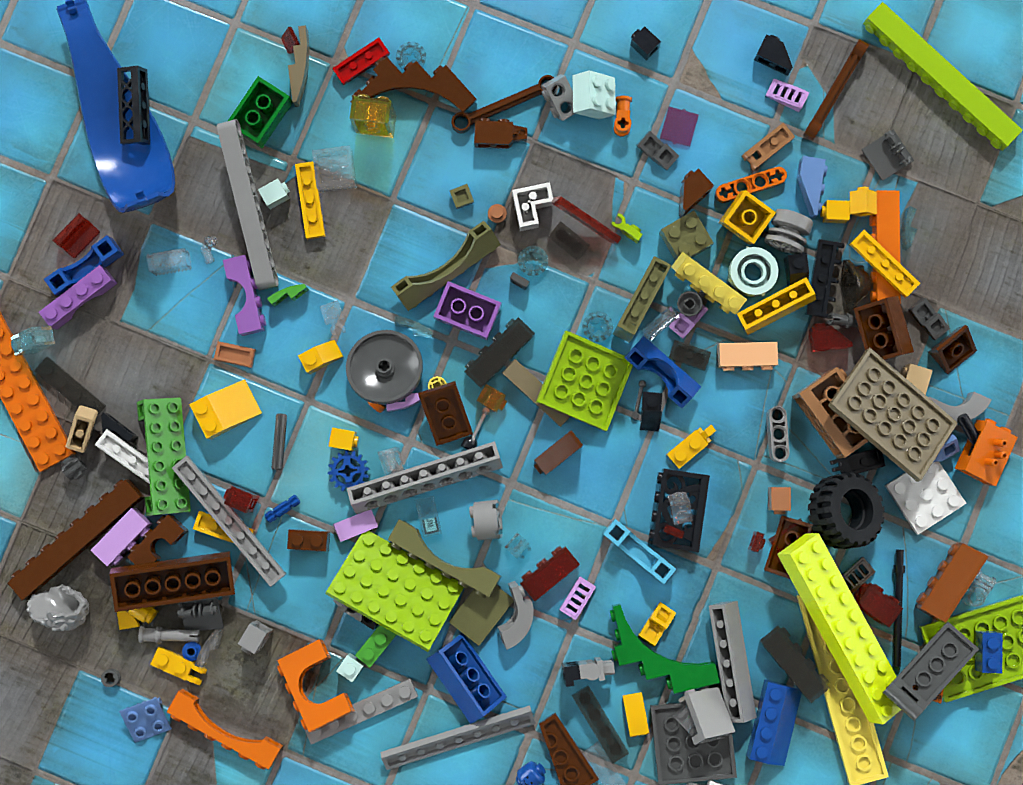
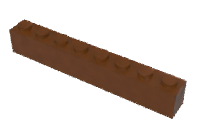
M122 479L113 486L115 489L112 492L102 495L99 498L100 502L96 506L92 505L84 511L85 515L81 519L77 518L71 522L70 528L66 532L62 531L55 537L56 541L51 545H45L40 550V555L29 559L25 563L27 566L23 570L19 569L11 575L12 579L7 584L22 601L30 599L32 594L38 592L120 520L131 508L145 498L131 480L123 481Z

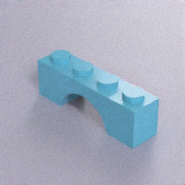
M616 519L602 533L661 583L665 584L676 570V568L649 548Z

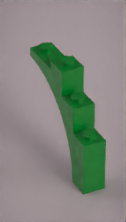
M612 605L613 610H610L612 622L616 621L615 637L621 643L613 645L614 650H611L613 661H617L619 666L641 661L642 664H638L641 676L645 675L646 680L668 675L669 677L666 678L668 690L672 689L674 694L720 683L716 665L713 661L683 663L668 659L652 651L633 633L625 619L621 605Z

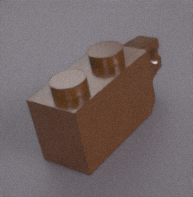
M480 118L479 121L475 120L474 145L476 148L509 149L513 142L527 141V128L513 125V122H510L508 119L491 121L489 118Z

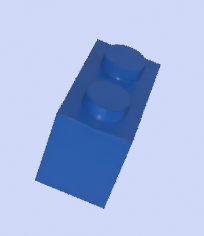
M975 631V646L979 648L975 653L976 671L982 673H1002L1003 633Z

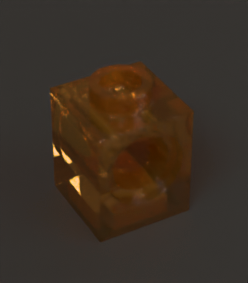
M488 384L484 386L476 400L496 413L498 410L502 411L507 403V400H505L506 395Z

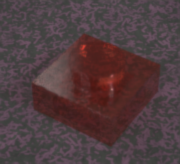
M754 531L748 550L758 552L759 549H763L766 540L763 538V533Z

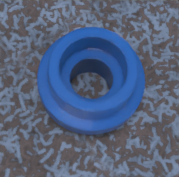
M188 642L182 649L183 657L189 661L199 659L202 654V648L197 642ZM190 648L194 649V655L189 654Z

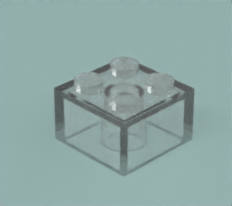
M350 145L312 150L316 187L320 193L357 188L353 151Z

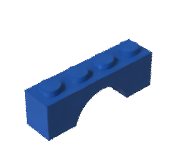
M107 235L92 245L91 250L82 259L70 266L57 269L44 278L54 295L59 297L96 267L101 265L105 268L123 256L124 253L115 240Z
M644 336L624 357L637 370H650L660 376L667 386L668 397L681 408L701 388L696 381Z

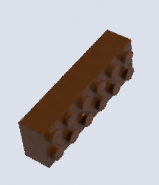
M230 551L111 568L109 573L115 612L235 594Z

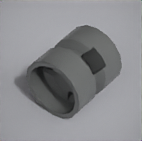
M684 292L678 298L677 307L683 315L694 316L701 311L703 299L696 292Z

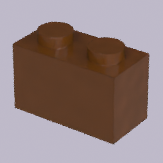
M288 530L287 549L329 551L330 531Z

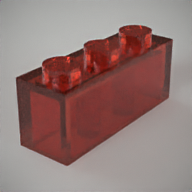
M559 545L551 552L552 557L548 560L543 558L536 564L538 568L535 571L531 572L529 570L521 576L522 581L520 584L534 601L539 599L580 565L566 546L561 548Z

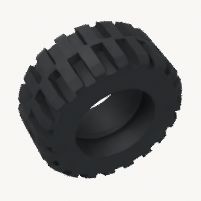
M844 473L822 479L813 488L814 493H811L809 498L811 502L808 504V510H810L809 521H812L813 526L811 527L813 531L819 533L824 543L834 549H850L866 546L877 538V534L882 529L881 524L884 523L885 518L883 517L885 509L881 503L883 499L881 495H878L876 486H872V482L863 475ZM843 496L849 502L852 511V519L849 526L841 514V500Z

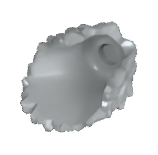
M63 584L51 587L49 591L44 590L42 593L32 594L27 602V612H29V616L34 622L45 625L47 628H52V631L74 630L85 622L86 615L89 613V603L81 592H77Z

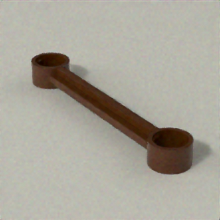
M861 39L858 40L822 104L803 134L804 137L811 141L814 140L870 44Z
M545 75L540 78L538 84L469 114L464 112L456 113L452 118L453 129L460 134L466 133L471 125L475 123V120L479 121L480 118L491 117L542 95V82L551 80L554 77ZM557 85L552 90L553 95L557 90ZM459 117H464L468 120V125L463 129H459L455 126V120Z

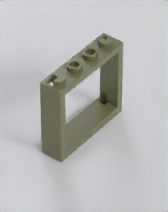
M655 256L653 257L613 335L630 343L672 265Z

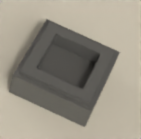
M514 272L510 276V282L527 290L530 281Z

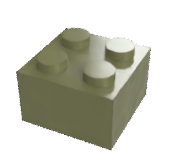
M695 210L662 228L659 232L675 261L682 252L693 258L710 248L714 243Z

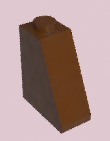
M570 430L534 459L536 464L533 466L540 474L544 472L547 475L580 449L583 444Z

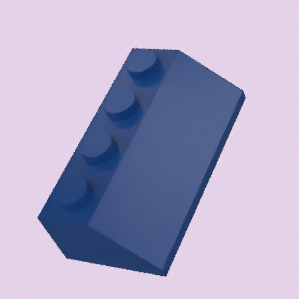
M463 633L426 659L470 724L484 717L507 697Z
M764 679L756 712L757 718L754 720L746 753L750 760L785 766L803 689Z

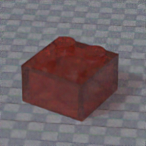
M863 583L853 594L860 610L880 625L890 628L903 610L898 605L900 601L891 595H884L882 593L884 590L875 583Z

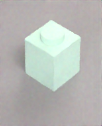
M279 179L258 189L270 210L290 199L287 194L290 190L286 183H281Z
M349 653L336 672L353 682L365 664Z

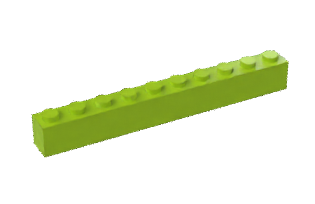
M884 2L866 18L863 23L865 29L878 37L879 42L883 46L889 47L893 51V55L898 59H902L907 64L908 69L916 72L922 82L930 85L939 97L949 102L948 104L953 110L961 113L966 122L973 124L980 135L986 136L990 140L993 147L1002 151L1023 131Z

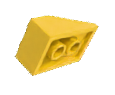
M245 379L189 404L206 439L211 440L262 414Z

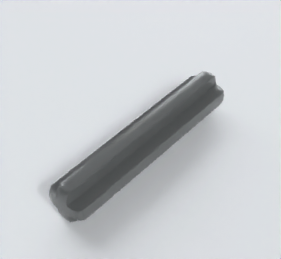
M281 413L276 414L271 466L273 470H282L287 415Z

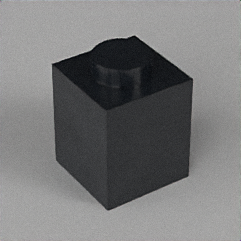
M644 26L641 30L637 29L632 34L630 46L647 61L660 47L661 41Z

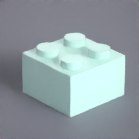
M590 70L572 75L573 113L595 119L616 115L614 77Z

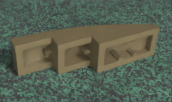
M306 25L298 26L300 45L293 46L295 64L288 65L292 101L295 107L300 106L309 70L310 48Z
M516 359L502 372L558 426L561 427L570 418L566 414L536 402L543 384Z

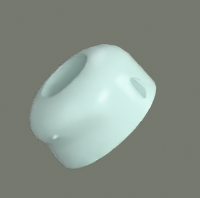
M746 247L731 261L728 268V281L741 295L749 297L761 295L763 297L776 283L778 264L767 250L759 247ZM754 264L761 270L759 280L751 281L746 278L744 270L747 265Z

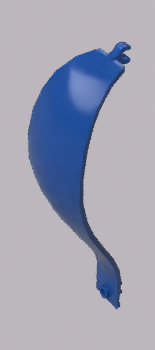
M65 0V4L57 6L56 10L70 50L88 143L106 194L118 212L122 213L138 210L157 203L172 194L175 187L174 168L163 134L149 110L150 145L137 143L120 144L117 68H121V66L102 38L94 22L87 0ZM124 72V81L128 83L130 79ZM128 90L125 94V100L127 102H129V100L132 98V92L130 90ZM130 109L125 114L128 121L133 116ZM131 128L126 132V139H134Z

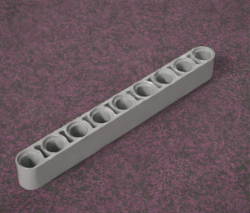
M237 119L217 124V131L258 290L277 287L279 285L278 276L240 124Z

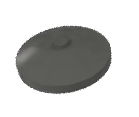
M379 330L365 335L352 347L346 361V375L352 389L362 399L374 404H393L403 400L416 389L423 374V360L417 345L405 334L393 330Z

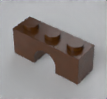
M163 515L156 522L158 525L154 530H148L143 536L144 540L140 544L136 543L129 550L131 553L127 558L135 565L158 562L162 558L155 551L156 542L162 538L170 545H174L189 530L173 515Z

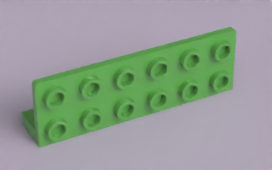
M181 398L143 399L138 401V421H144L151 494V496L145 497L146 516L190 512L189 488L172 469L173 466L186 456Z

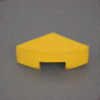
M128 611L117 612L119 630L140 627L138 619L128 614Z

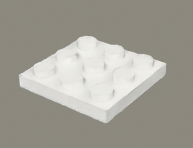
M939 461L932 463L923 479L919 482H916L905 472L885 485L887 491L917 535L967 504Z

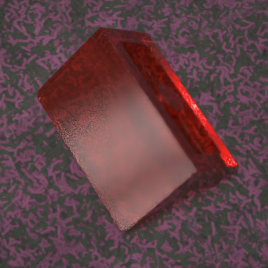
M78 213L52 241L63 248L72 258H76L100 231L85 216Z

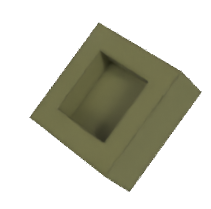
M467 184L449 190L456 209L474 203Z

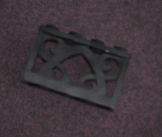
M664 468L662 472H658L657 483L660 486L659 491H655L654 502L657 503L656 510L652 511L651 517L654 527L653 530L650 529L648 541H651V545L699 552L710 475ZM670 477H677L681 482L682 488L678 490L677 484L673 482L674 487L669 489L667 487V480ZM683 477L699 479V484L686 486ZM665 491L669 496L663 501ZM686 493H689V498L692 495L695 496V502L689 503ZM682 496L686 506L695 510L694 515L685 516L677 525L671 518L667 508L674 500ZM661 514L666 522L660 523ZM690 521L692 523L691 528H687L685 525L683 530L682 525L684 522ZM666 528V535H669L672 530L675 534L669 541H663L659 535L660 530ZM678 535L690 541V546L673 543L678 538Z

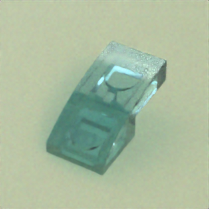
M911 206L905 209L901 222L900 238L901 246L904 250L911 247L917 232L916 228L910 227L917 210Z
M395 316L394 324L396 326L413 328L414 336L433 338L432 331L424 325L411 319Z

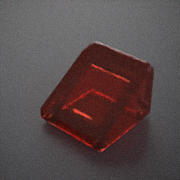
M288 27L281 39L288 54L294 52L293 46L300 44L292 27Z

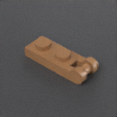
M782 123L741 157L750 163V168L754 171L792 141L795 136ZM755 152L760 156L758 160L753 156Z

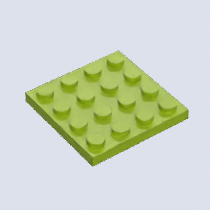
M565 330L536 402L600 430L607 431L633 365L624 358V355Z

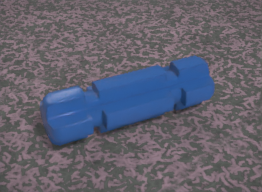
M296 495L288 498V501L285 500L273 508V511L267 512L265 518L269 523L275 521L276 517H281L290 511L292 507L299 505V498Z

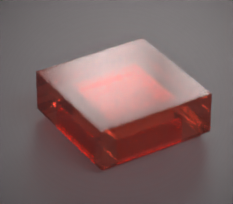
M665 524L662 530L680 539L684 535V531Z

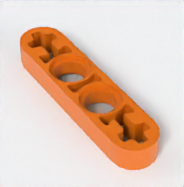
M774 167L722 184L716 189L715 198L721 203L734 200L739 194L737 190V184L744 183L750 194L781 185L787 178V172L782 167ZM775 172L782 174L779 181L777 178L771 179V184H769V178L773 177L776 174ZM762 177L765 180V185L762 187L757 186L755 178ZM731 186H733V192L728 193L726 198H724L723 195H719L722 189L725 192L730 191L732 189Z

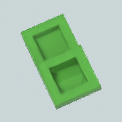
M305 284L294 285L272 294L267 299L275 307L288 296L293 301L297 300L309 289Z

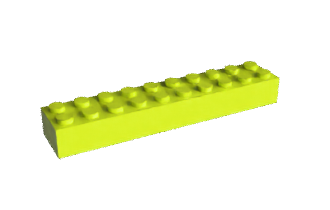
M804 534L777 555L868 721L885 724L901 711L896 704L882 693L897 676L820 534Z

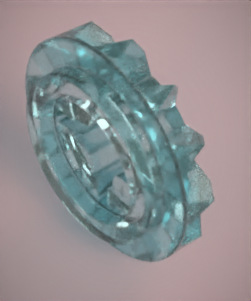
M407 42L401 45L396 53L399 67L403 69L408 64V57L406 56H410L413 51L414 57L417 60H412V62L417 61L423 66L426 62L424 48L416 42Z
M528 246L520 252L518 266L528 276H538L546 270L548 256L542 248ZM530 254L534 256V259H541L536 262L535 269L532 264L527 263L530 261Z
M593 312L584 319L582 328L584 335L589 340L602 342L610 337L613 331V323L607 314ZM602 320L601 328L604 331L598 330L593 334L594 326L591 323L598 324Z

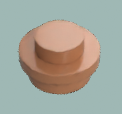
M494 204L489 208L488 217L492 222L501 223L506 219L507 211L504 206Z

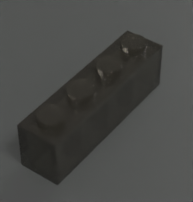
M519 317L516 320L511 319L505 326L507 329L502 334L498 332L492 338L493 343L489 347L484 346L478 353L480 356L475 361L472 359L466 364L465 374L480 389L535 336V333Z
M777 626L759 642L809 703H813L830 689L827 685L830 682L822 673L819 675L815 671L816 665L810 658L805 659L801 654L803 652L802 648L796 642L793 644L789 639L791 635L784 627L780 628Z

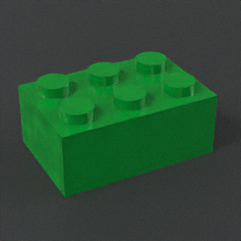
M258 76L228 121L237 119L243 137L262 149L293 104V101L289 95Z

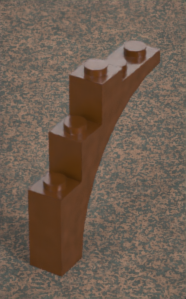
M381 57L375 62V68L373 69L378 76L376 78L372 76L365 83L367 86L362 91L358 89L352 95L353 99L350 102L356 108H359L369 99L381 93L395 89L413 88L440 95L452 102L462 112H465L477 99L447 65L444 67L440 65L434 70V76L431 77L417 61L414 63L412 61L403 68L405 71L402 73L388 57Z

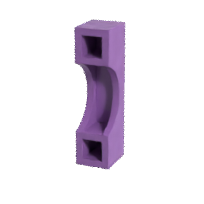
M246 255L223 260L227 279L241 284L246 293L245 305L235 315L239 334L246 336L265 331L266 319L264 314L261 315L260 312L262 301L260 296L256 294V289L258 288L252 276L249 258Z
M99 265L40 310L39 314L49 327L58 330L72 319L73 314L80 306L94 297L103 295L114 287L117 282L106 268Z

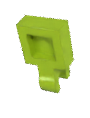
M618 213L617 217L621 219V223L616 224L612 221V227L620 230L622 234L637 244L643 235L640 233L641 229L634 224L631 226L628 223L626 224L625 217Z

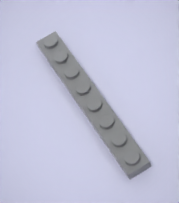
M185 456L172 467L174 472L270 587L286 575V572L189 456Z
M529 705L380 752L381 759L386 770L536 723Z

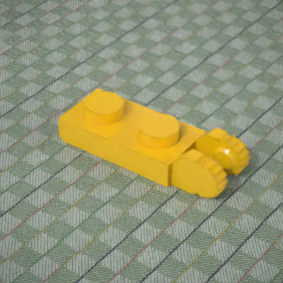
M160 646L157 648L150 664L197 685H201L202 680L190 675L191 670L193 669L201 674H206L207 672L206 668L195 664V661L186 660L183 656Z

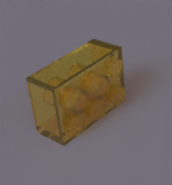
M358 94V96L352 97L350 120L356 133L394 137L396 113L389 98L384 96L370 98L366 94Z

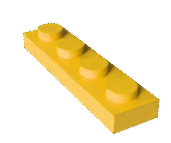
M312 161L295 164L306 239L326 237L315 163Z
M865 230L849 244L904 298L908 297L920 284Z

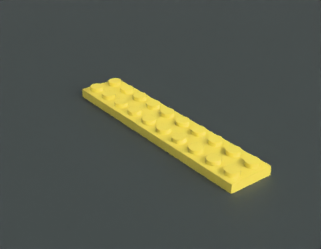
M797 595L849 785H861L887 778L889 776L874 723L868 721L800 595Z

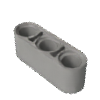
M775 406L766 413L768 450L772 461L783 462L789 457L787 413L783 407ZM774 410L780 412L781 417L779 420L773 419L772 412ZM776 429L782 432L780 440H777L773 435ZM777 448H780L783 451V457L781 459H778L775 456V450Z

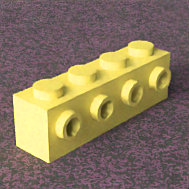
M684 252L680 254L671 266L676 271L674 275L683 282L685 279L691 282L689 285L698 293L702 290L706 293L704 296L712 303L715 301L720 303L719 308L727 314L731 311L736 315L747 301L743 295Z

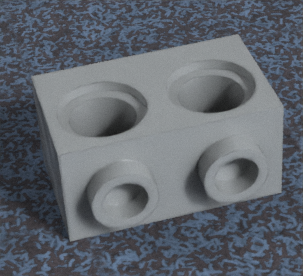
M560 74L541 85L543 88L542 95L547 102H550L552 106L550 111L554 118L564 121L575 114L573 113V90L566 76ZM558 85L560 90L558 94L553 95L552 89ZM567 102L568 108L562 112L561 105Z
M257 620L251 622L238 645L242 646L241 650L245 653L255 654L262 650L273 629Z

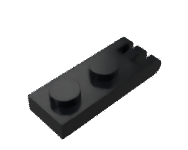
M878 448L830 461V465L837 463L839 465L832 468V472L840 471L841 474H858L886 466L883 454Z

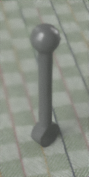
M644 380L639 381L640 388L635 410L631 414L633 419L639 417L638 409L643 388L646 386Z

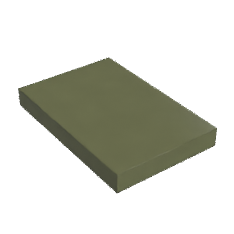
M496 586L491 597L486 596L485 598L475 594L476 589H474L449 621L450 624L478 646L514 602L513 598L498 586Z

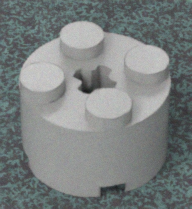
M498 499L474 502L473 506L469 507L470 517L474 518V526H471L472 537H477L478 541L502 538L503 534H499V530L503 529L501 509L496 508V504L499 503Z

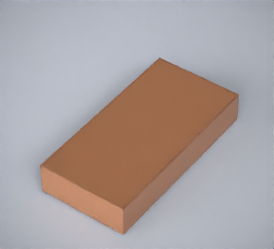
M218 341L213 360L252 368L256 349Z

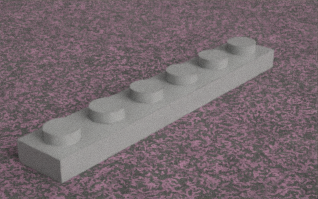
M411 678L352 704L354 712L314 732H308V730H305L312 745L418 697V693Z

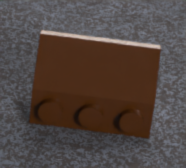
M898 296L884 298L853 308L865 351L871 348L884 360L914 352Z
M782 515L764 570L790 579L777 554L804 534L817 533L811 527L813 524Z

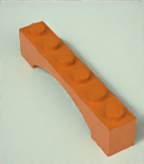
M184 689L177 692L167 710V713L171 714L170 717L178 722L182 720L188 724V728L205 733L204 736L207 739L219 741L222 743L221 746L227 750H235L238 752L239 757L245 760L251 759L260 769L269 770L283 747L282 744L267 736L263 740H252L233 735L217 726L207 717L198 703L199 698Z

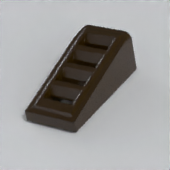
M861 557L841 575L851 585L849 587L851 593H854L876 571L864 557ZM861 564L867 569L868 572L866 574L859 567ZM855 569L862 575L861 578L855 574ZM851 574L857 582L853 583L848 576Z

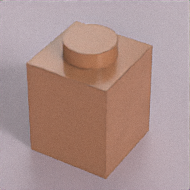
M768 487V510H774V514H785V511H791V487Z

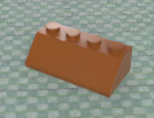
M957 542L950 547L948 557L939 564L937 568L939 571L935 577L932 576L927 583L928 588L916 600L917 605L915 607L934 620L944 623L948 621L988 559L987 555L964 543Z

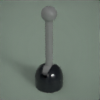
M487 407L483 408V414L472 436H467L461 444L463 448L469 450L477 447L478 443L475 437L486 415L490 413Z

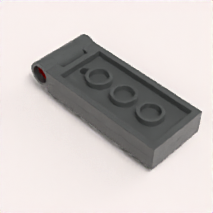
M947 622L882 693L915 721L975 655L979 648Z

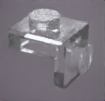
M676 492L668 495L673 524L693 521L687 493Z

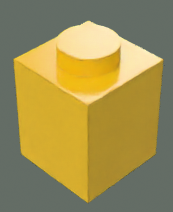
M858 187L857 190L850 191V214L859 217L876 215L877 192L869 190V187Z
M827 200L823 204L820 217H823V223L848 222L850 220V201Z
M332 427L328 446L353 451L354 447L357 448L359 436H356L357 432Z

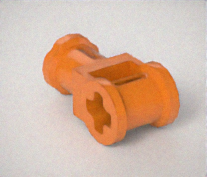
M617 96L615 98L617 112L613 129L615 134L621 137L628 135L632 124L630 119L632 97ZM620 123H624L625 128H621Z

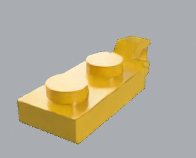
M710 425L704 431L701 428L695 430L666 455L680 469L711 442L709 436L716 431L715 428Z

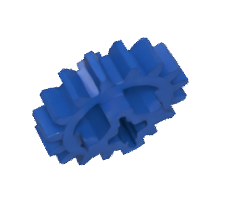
M345 450V455L339 452L338 459L332 457L334 464H328L332 471L327 472V474L333 476L330 482H336L335 488L342 486L341 491H345L346 487L349 488L364 483L363 479L369 478V475L365 474L366 471L370 470V468L365 467L368 461L361 460L362 454L356 457V451H353L351 455H349L348 450ZM351 458L355 459L360 466L352 464ZM343 460V465L337 469L338 464ZM347 466H349V468L357 470L351 472L349 477L346 473H340L341 471L347 470ZM361 473L360 478L354 482L355 476ZM337 476L345 478L346 484L341 482Z

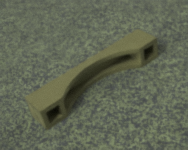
M482 221L468 231L460 249L444 265L425 274L405 276L391 286V288L407 311L418 306L427 297L432 296L434 292L445 286L448 281L450 282L458 275L464 273L469 267L478 263L501 244L492 229L485 221Z
M398 520L388 538L392 542V547L400 551L403 548L408 551L407 555L415 560L421 558L425 561L424 565L433 570L437 567L442 570L441 574L449 579L453 576L458 579L459 585L467 589L469 586L476 589L475 594L482 598L486 596L491 597L502 577L487 567L462 568L444 562L427 547L419 529L403 520Z

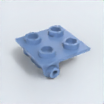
M153 697L151 700L142 701V703H137V705L126 707L119 711L135 743L172 729L160 706L162 705L160 697Z

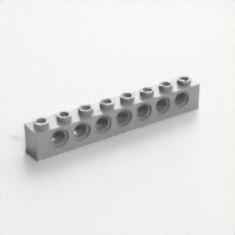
M494 441L349 487L347 492L353 510L356 514L501 469L503 465Z

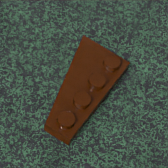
M553 713L539 723L560 785H592L599 780L556 713Z

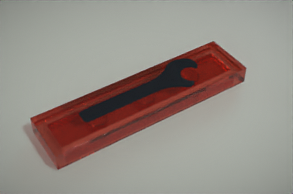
M562 196L554 197L551 201L553 205L608 242L618 244L621 240V236Z

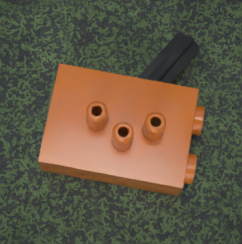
M968 414L959 415L957 421L968 439L955 469L983 484L996 486L1018 437L1011 434L1012 431L1010 429L996 426L997 423L991 419L976 420L973 425Z

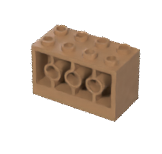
M835 367L792 397L834 456L839 459L846 458L867 443L868 440L854 428L852 430L850 424L828 407L848 377L843 369Z

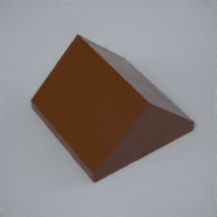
M963 325L955 329L928 352L944 372L949 374L974 354L977 349L968 326Z

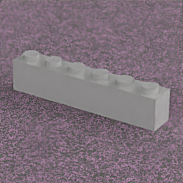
M738 601L720 602L709 605L724 703L732 723H745L757 718Z

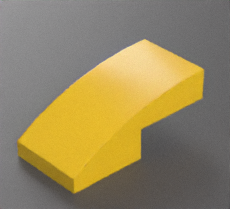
M660 602L637 637L655 647L676 612Z
M642 692L623 695L630 737L649 734Z

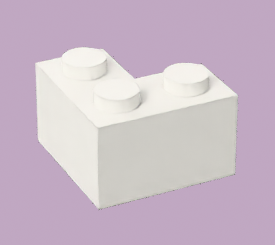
M550 182L512 190L520 231L539 228L536 209L553 206L554 200Z

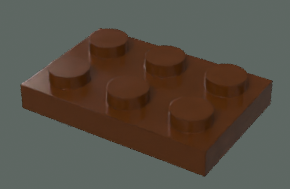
M455 381L418 393L436 446L473 434Z

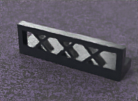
M138 65L117 68L120 144L137 143L150 145L147 69ZM124 72H131V79L128 83L124 81ZM128 90L132 92V98L129 102L125 100V94ZM130 109L133 116L128 121L125 114ZM129 128L133 130L134 139H126V132Z

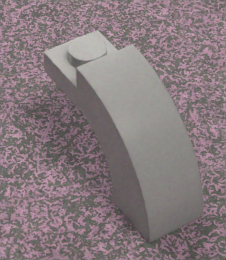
M970 392L960 405L950 406L928 397L957 423L958 416L964 413L968 414L970 419L979 416L992 400L976 392Z
M516 581L508 583L514 601L513 615L505 624L498 626L506 650L517 645L527 635L533 621L534 610L532 600L528 596L525 597L522 585L519 586Z

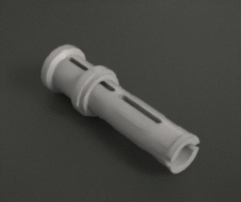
M140 626L138 640L139 643L146 641L155 642L156 644H160L162 641L199 642L200 636L198 635H200V630L163 629L161 626L156 628Z

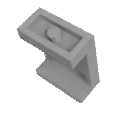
M710 686L699 689V691L691 689L684 692V696L678 699L679 703H687L698 732L697 735L692 737L694 745L723 739L735 732L719 687L710 688Z

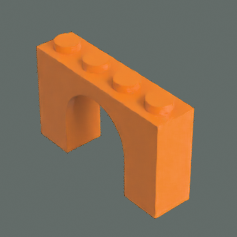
M320 639L277 660L279 663L277 669L280 675L286 679L285 687L288 693L293 695L295 700L293 701L294 708L297 712L301 713L303 718L301 719V724L308 732H314L355 711L347 693H342L324 703L317 704L310 701L303 691V679L307 671L331 658L324 641Z

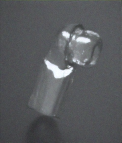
M206 236L201 246V253L206 264L215 261L211 252L212 246H215L218 242L215 236Z

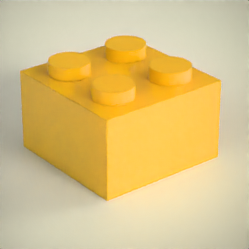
M743 190L739 192L718 223L749 245L756 242L776 212L748 191Z

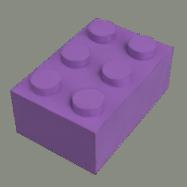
M448 281L433 317L437 321L488 340L502 304L499 301Z

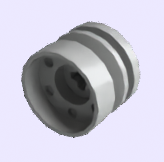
M776 209L771 223L777 228L768 229L769 235L765 237V243L785 253H803V246L806 245L807 241L802 236L810 234L814 222L807 216L795 211Z

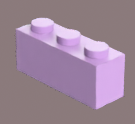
M131 508L91 551L106 566H116L123 560L124 557L122 555L126 551L130 552L129 550L136 544V541L140 537L143 538L153 523L137 508Z

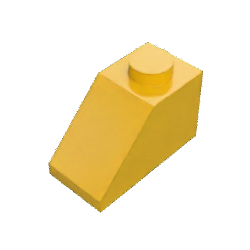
M335 340L315 346L298 355L308 374H312L344 357Z

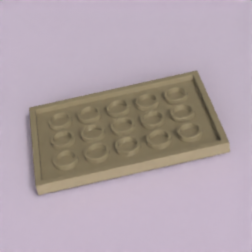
M871 348L864 352L828 405V407L916 482L923 479L958 424Z

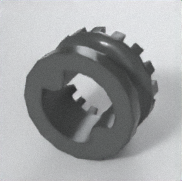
M116 669L104 671L101 675L102 684L106 687L117 685L121 678L119 671ZM108 673L114 674V683L108 682L106 677Z

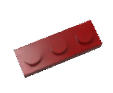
M378 37L332 69L344 86L374 66L375 62L381 57L389 56L390 52Z

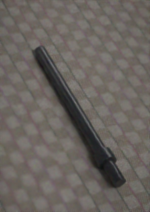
M896 549V563L893 565V573H895L893 667H901L903 573H905V565H903L904 550Z

